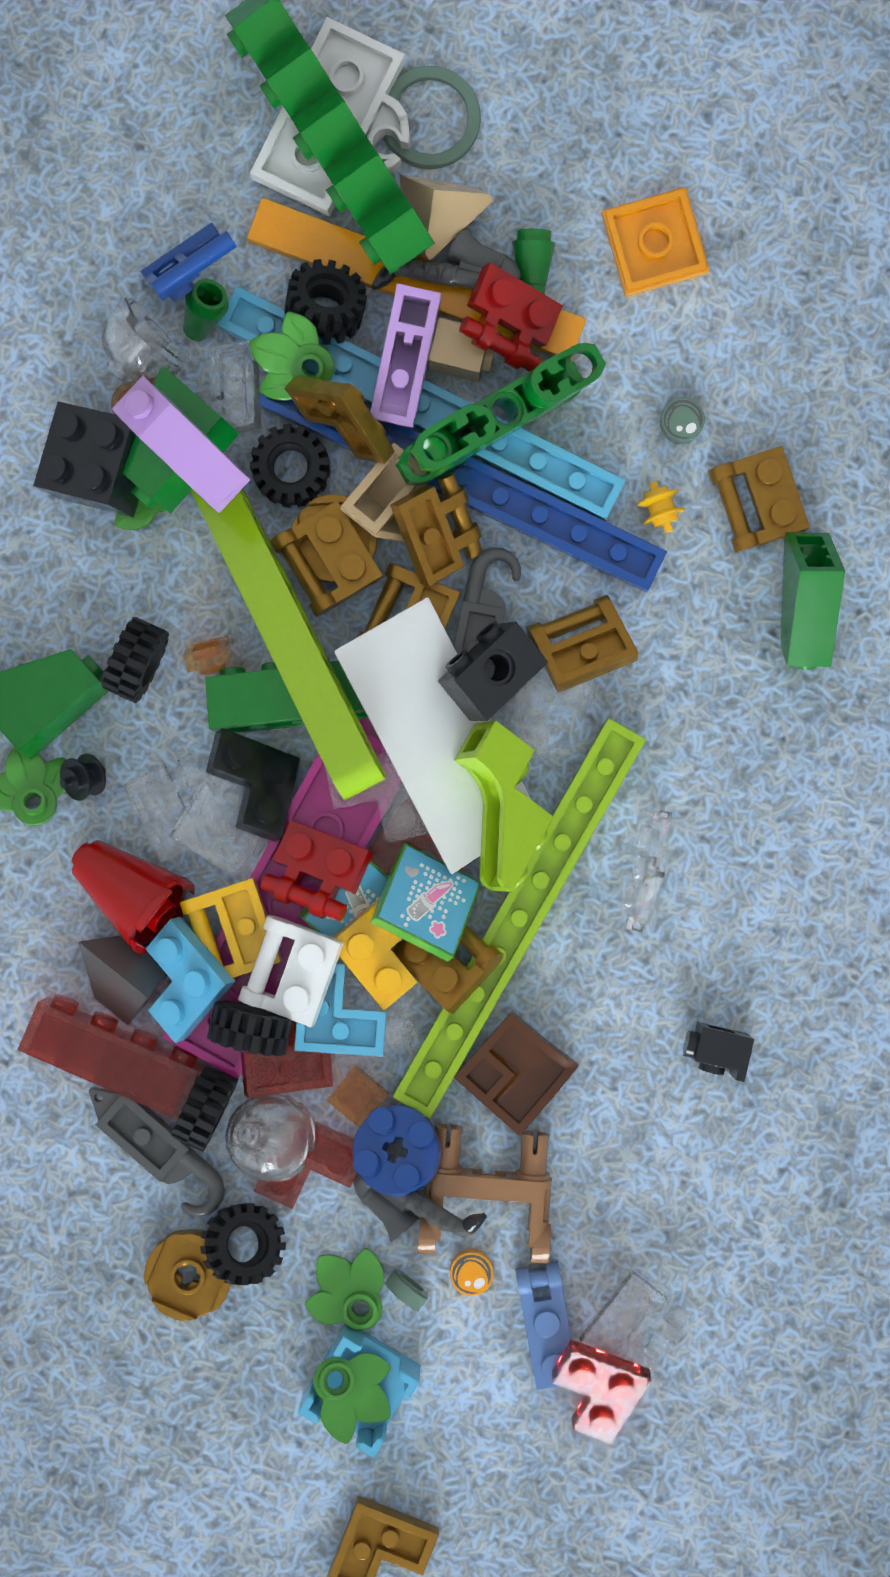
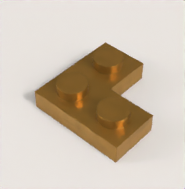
M295 376L284 388L306 421L335 426L355 458L385 464L395 452L385 436L386 431L384 427L373 418L364 404L365 398L354 385Z
M358 1495L327 1577H375L382 1560L423 1576L439 1536V1527Z

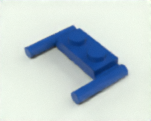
M211 222L142 269L141 273L162 301L169 296L172 301H176L195 288L192 281L200 276L199 273L237 246L227 231L220 235Z

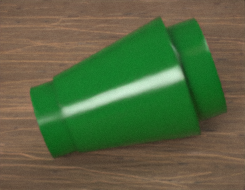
M534 228L517 230L516 240L512 241L514 260L521 273V281L545 294V286L555 247V242L551 241V231Z
M210 279L197 281L194 283L195 288L185 295L183 331L188 338L194 341L204 340L228 311L229 303L225 289L218 282Z

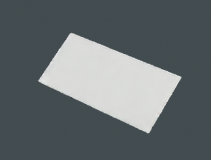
M425 598L336 649L334 653L450 874H454L481 855L483 801L477 783L470 773L454 761L473 725L488 721H469L439 684L438 680L448 672L445 668L446 664L457 655V652L430 599ZM521 781L515 788L530 798Z

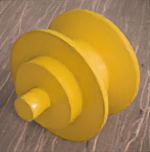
M657 481L649 483L651 491L643 495L644 500L637 503L638 507L648 508L650 514L643 524H653L654 528L663 527L665 533L672 532L674 530L671 523L678 521V515L685 511L683 507H675L673 498L679 493V489L669 490L668 486L659 488Z

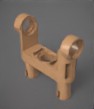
M436 1124L435 1130L440 1139L442 1157L434 1178L425 1185L424 1196L443 1207L444 1197L529 1203L527 1231H529L530 1263L548 1264L551 1242V1224H548L552 1178L546 1172L550 1134L537 1131L536 1149H533V1131H524L521 1134L520 1169L515 1172L495 1170V1175L482 1174V1169L463 1168L459 1164L462 1126L451 1124L450 1142H446L447 1124ZM420 1217L417 1253L435 1255L436 1240H440L441 1230L438 1225L429 1224L426 1218Z

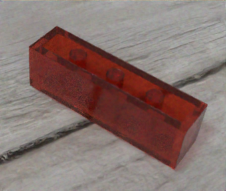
M55 994L53 998L46 997L38 1001L19 1044L18 1051L174 1119H178L196 1080L206 1066L197 1062V1056L178 1046H174L173 1051L157 1044L159 1038L147 1031L134 1029L133 1033L121 1029L117 1027L119 1021L108 1014L95 1011L92 1016L77 1009L79 1003L67 996Z

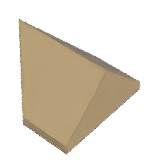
M399 174L401 191L435 242L434 245L419 254L429 261L494 201L490 194L472 186Z
M393 443L391 445L395 450L393 455L385 464H375L341 505L340 510L374 537L404 542L390 504L422 488L426 484L418 486L406 484L396 467L398 458L404 450ZM409 456L408 465L412 472L417 475H426L428 471H422L418 462Z

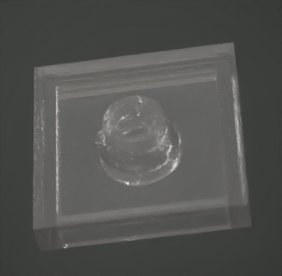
M208 774L169 837L242 882L248 879L270 840L235 828L245 787Z

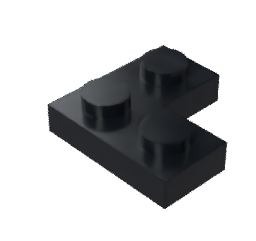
M221 728L215 733L206 773L245 787L235 828L274 842L282 838L300 758Z

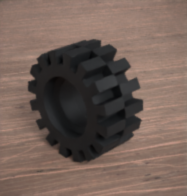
M316 259L313 261L312 268L308 262L301 264L300 271L295 269L292 272L291 279H289L284 312L285 315L287 312H294L308 318L317 328L318 337L323 338L322 345H330L331 338L333 337L337 344L343 343L345 336L351 339L355 335L356 329L359 330L367 301V295H365L367 289L365 283L360 284L361 277L357 272L349 276L350 267L343 264L341 269L335 268L336 261L329 260L328 266H323L321 259ZM311 298H330L336 301L340 306H321L315 303Z
M283 424V429L277 430L275 426L268 429L270 431L268 436L264 437L262 434L258 438V447H253L251 455L253 460L250 462L252 478L261 493L274 504L279 503L283 507L291 508V505L305 506V502L317 498L320 491L324 492L327 487L326 482L330 478L331 473L328 453L318 436L313 431L309 433L306 427L298 425V428H292L291 424ZM286 451H297L307 460V471L296 482H284L275 475V461L280 454Z
M133 617L126 624L125 631L122 630L118 643H115L112 649L114 650L113 654L109 657L107 661L108 667L103 673L102 688L131 702L137 703L140 701L143 694L147 692L149 683H152L154 674L160 665V660L165 654V647L169 640L167 639L169 637L168 631L138 617Z
M217 1001L214 1003L207 1039L225 1048L232 1047L236 1051L241 1052L243 1050L248 1051L249 1054L257 1055V1053H260L264 1056L274 1055L277 1057L286 1054L293 1020L242 1002Z
M206 1064L182 1108L171 1137L204 1152L224 1114L239 1079Z
M255 1203L235 1204L217 1211L218 1215L209 1219L207 1224L210 1226L208 1230H203L201 1238L205 1239V1246H200L201 1254H206L207 1260L204 1261L206 1268L214 1271L212 1275L215 1278L225 1281L224 1283L231 1285H249L261 1283L264 1277H271L275 1273L274 1266L281 1265L283 1257L279 1256L280 1250H286V1242H281L280 1235L285 1234L283 1227L277 1226L278 1217L275 1214L267 1213L268 1208L255 1206ZM241 1226L252 1229L258 1238L257 1252L246 1262L235 1260L228 1249V1240L231 1233Z

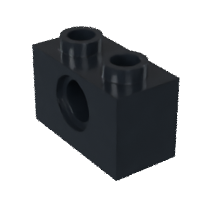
M496 621L486 626L476 636L479 642L469 652L465 650L454 656L445 666L448 672L438 680L439 684L469 721H488L548 663L517 621L499 624ZM488 658H491L495 665V673L491 679L485 671V664Z

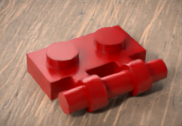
M490 262L483 265L467 304L469 308L480 313L481 317L479 321H476L466 316L459 327V332L471 338L472 345L483 351L490 349L504 357L505 364L518 370L522 367L531 372L542 363V358L530 352L529 345L532 343L540 348L548 344L563 305ZM497 324L514 333L512 340L497 333Z
M290 820L273 858L274 862L287 867V870L281 878L269 873L265 874L260 888L274 894V899L284 904L294 902L309 908L310 914L321 919L328 916L341 921L347 912V904L335 900L339 889L356 894L373 854L367 849ZM304 875L322 881L321 887L317 892L300 886Z

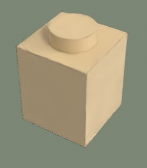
M439 317L428 359L429 371L479 383L482 370L491 371L495 352L490 349L483 351L472 345V339L459 332L460 322Z

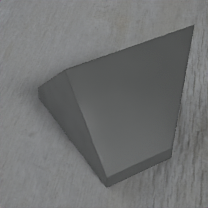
M121 935L79 941L94 998L129 1025L168 975L148 952L146 954H138L130 948ZM153 940L146 944L145 947L147 948Z

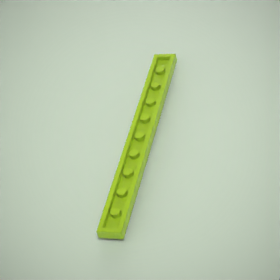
M607 718L552 814L554 817L547 828V838L530 859L525 879L513 892L507 893L482 937V940L488 946L494 945L503 953L504 956L501 963L454 1014L447 1012L442 1007L394 1091L393 1098L431 1119L646 741L645 738ZM473 955L466 965L469 969L475 964L476 958Z

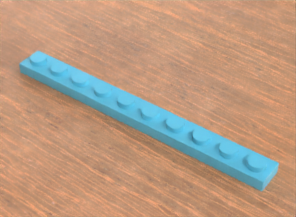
M236 286L228 301L227 313L217 323L218 328L248 344L250 340L264 333H282L285 317L284 309ZM319 337V343L322 345L323 338ZM331 338L330 345H323L330 351L335 361V371L330 381L354 385L363 394L365 402L372 405L381 358L346 340L343 343L337 344L335 338ZM313 359L305 361L307 372L317 374L319 371L318 363ZM424 380L413 426L424 431L472 403ZM494 415L498 421L508 423V421ZM522 428L473 455L603 521H606L626 481Z

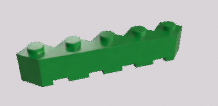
M245 0L228 12L225 16L233 29L226 35L241 58L249 53L266 79L259 86L272 107L276 109L282 105L299 131L298 134L292 137L307 161L315 156L333 184L326 189L328 195L340 213L348 208L366 236L359 243L373 265L382 261L391 275L434 245L435 242L417 213L397 185L380 155L365 135L281 1Z

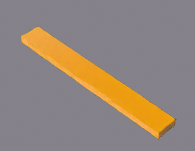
M261 198L247 236L248 243L302 263L308 262L310 266H313V261L316 259H321L323 266H328V261L334 260L336 261L335 268L341 269L343 264L350 267L349 276L357 272L361 277L360 284L365 283V286L373 289L372 283L376 275L384 266L382 261L373 265L360 245L359 241L366 236ZM416 256V257H415V258H419L421 262H422V261H427V259H425V258H423V257H420V256ZM401 276L394 278V281L389 285L377 289V291L393 297L395 296L397 283L441 293L439 314L462 322L466 316L476 321H479L481 317L480 313L467 306L473 292L472 289L459 286L450 287ZM561 310L548 344L538 348L530 343V348L550 356H555L578 344L586 318ZM497 324V333L512 340L514 333Z

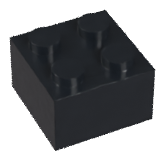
M58 401L33 486L62 500L134 518L139 499L131 493V490L136 485L123 474V470L136 434L116 414Z

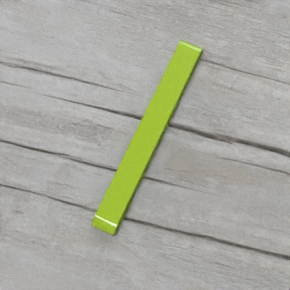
M244 488L220 513L192 489L191 492L338 792L344 800H348L385 780L386 775Z

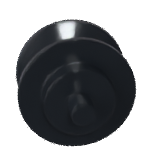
M89 753L80 755L78 759H67L60 768V786L64 788L72 799L82 801L89 794L96 796L104 791L106 786V770L100 761Z

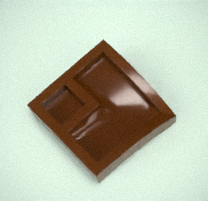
M511 1011L456 1073L454 1078L520 1136L578 1068L579 1064L539 1034L514 1011Z

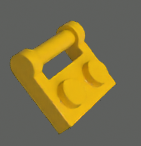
M255 877L179 902L183 915L188 914L195 935L223 966L204 909L215 905L234 963L223 967L232 978L253 971L267 931L263 929L267 912ZM279 950L275 958L274 964L282 961V957Z

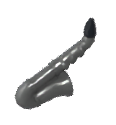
M465 228L454 239L447 254V261L459 264V266H452L448 263L435 264L432 260L421 262L419 258H413L390 275L384 265L376 275L372 288L374 290L383 288L394 281V278L401 276L473 290L483 265L490 262L520 280L521 273L516 262L507 254H502L482 245L472 236L471 231Z
M356 1174L354 1178L355 1193L361 1202L383 1222L391 1242L411 1227L419 1217L426 1218L429 1224L438 1225L441 1231H450L453 1235L463 1238L474 1234L487 1218L485 1213H480L460 1219L417 1190L401 1197L388 1196L369 1187L359 1174Z

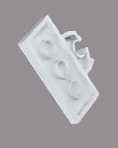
M326 17L311 48L321 66L374 148L380 139L384 138L385 135H390L398 141L401 148L409 150L411 141L407 113L399 101L388 95L406 62L405 54ZM282 107L250 172L251 178L324 215L330 216L335 204L326 189L333 184L316 157L314 156L307 161L292 137L298 134L299 131L284 107ZM378 153L391 174L396 172L402 165L401 158L396 154L384 155Z

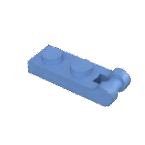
M558 1261L545 1264L546 1268L531 1271H529L528 1267L515 1269L537 1390L580 1383ZM549 1286L551 1295L533 1297L532 1288Z

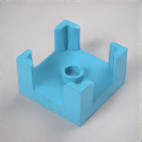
M344 1324L324 1360L331 1357H340L348 1361L361 1353H371L381 1357L391 1366L387 1376L378 1384L388 1398L391 1412L390 1419L375 1423L356 1420L354 1431L357 1433L355 1446L362 1452L375 1458L385 1441L388 1423L403 1398L405 1397L409 1400L420 1382L421 1365L366 1332L354 1330ZM334 1371L329 1374L327 1384L332 1389L338 1388L342 1383V1375L340 1372ZM312 1378L302 1395L298 1413L317 1423L320 1418L322 1399L314 1389Z

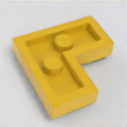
M378 899L337 932L333 938L344 941L339 956L340 959L384 1011L418 982L391 950L402 938L370 923L379 901Z

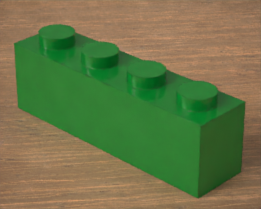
M330 661L358 719L368 718L340 662ZM274 662L262 664L259 671L246 672V669L243 667H228L220 669L219 676L205 677L209 730L217 732L224 728L238 734L305 726Z

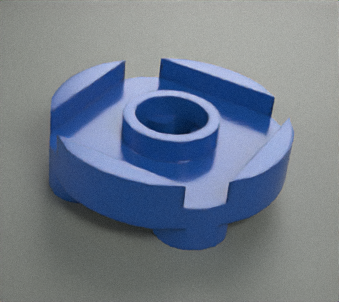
M400 1105L376 1108L363 1121L355 1135L352 1151L353 1167L357 1174L372 1189L388 1196H405L420 1187H424L434 1178L442 1157L440 1139L429 1119L413 1108ZM397 1139H403L402 1146L408 1150L405 1158L398 1157L395 1163H391L389 1161L390 1154L386 1152L389 1144H394Z

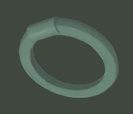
M419 66L400 74L388 95L399 101L402 92L415 83L426 80L443 82L454 88L466 104L468 112L466 131L454 147L437 154L421 153L412 148H409V150L403 149L398 141L390 135H385L383 139L392 153L411 166L421 169L443 168L454 164L465 156L476 141L481 123L480 106L470 85L458 74L438 66Z

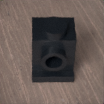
M697 1022L695 1032L689 1030L686 1034L683 1056L690 1057L695 1062H699L698 1069L724 1075L725 1069H729V1074L735 1080L745 1082L755 1039L748 1033Z

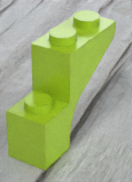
M496 720L474 724L454 761L470 773L477 783L482 796L480 881L490 891L513 892L525 879L528 872L527 865L534 852L545 842L548 835L547 828L554 816L515 788L526 777L529 771L528 763L535 750Z

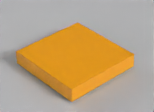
M686 187L602 211L601 216L625 297L708 274L709 266Z

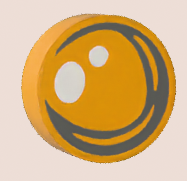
M465 1249L453 1258L450 1266V1279L455 1289L464 1295L476 1296L482 1294L490 1287L493 1280V1265L490 1258L484 1252L478 1249Z

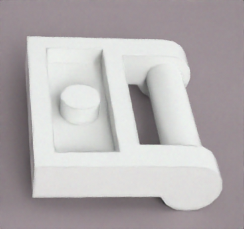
M267 915L263 929L267 930L248 985L242 986L238 1000L244 1004L262 1008L308 1027H313L316 1024L344 941L286 919ZM284 936L295 941L276 995H273L264 990Z

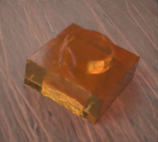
M228 635L187 645L183 654L187 672L199 670L201 675H207L225 668V663H229L232 656Z
M355 1065L331 1093L327 1102L357 1127H360L370 1113L384 1101L389 1092Z

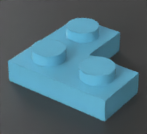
M181 917L170 919L146 948L148 953L173 981L148 1011L175 1043L185 1040L214 1007V1003L219 1001L235 982Z
M336 964L316 1024L313 1027H308L301 1023H296L294 1051L383 1057L386 1011L343 1008L346 964Z

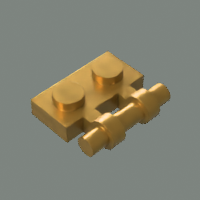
M454 472L438 477L443 492L440 497H438L435 486L425 485L390 504L422 585L431 586L465 567L459 550L464 548L467 559H474L483 551L479 541L482 534L478 523L472 522L466 503L469 501L466 490L463 486H459ZM448 513H451L456 527L453 533L446 518Z

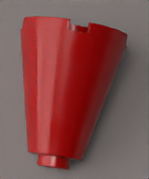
M100 840L82 844L76 850L71 860L73 864L72 875L130 948L138 954H146L148 952L145 945L158 935L170 919L182 918L184 916L179 902L184 901L187 891L193 895L195 892L194 884L187 878Z

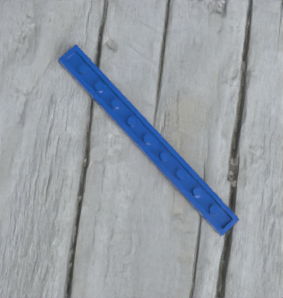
M260 392L256 400L258 407L293 424L306 427V430L313 431L316 435L350 450L335 426L306 421L293 400H274ZM378 421L386 431L385 436L391 445L395 443L403 450L413 444L415 439L421 434L409 427ZM472 457L447 472H454L459 486L465 488L469 499L466 503L467 507L646 593L649 591L667 553L666 550ZM438 478L426 483V485L435 486L437 493H443Z

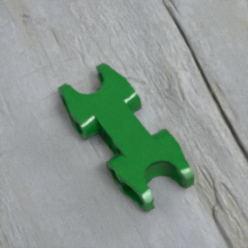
M579 343L539 364L533 371L475 404L459 409L424 430L415 439L414 443L408 446L399 456L396 463L398 471L407 485L418 486L429 483L461 465L471 456L572 400L582 389L600 377L606 362L596 345L591 343ZM583 354L589 358L592 364L590 376L587 378L581 376L575 362L570 361L573 355ZM493 406L505 411L508 423H502L497 420L493 413ZM410 454H413L422 471H430V473L426 475L413 473L408 465Z

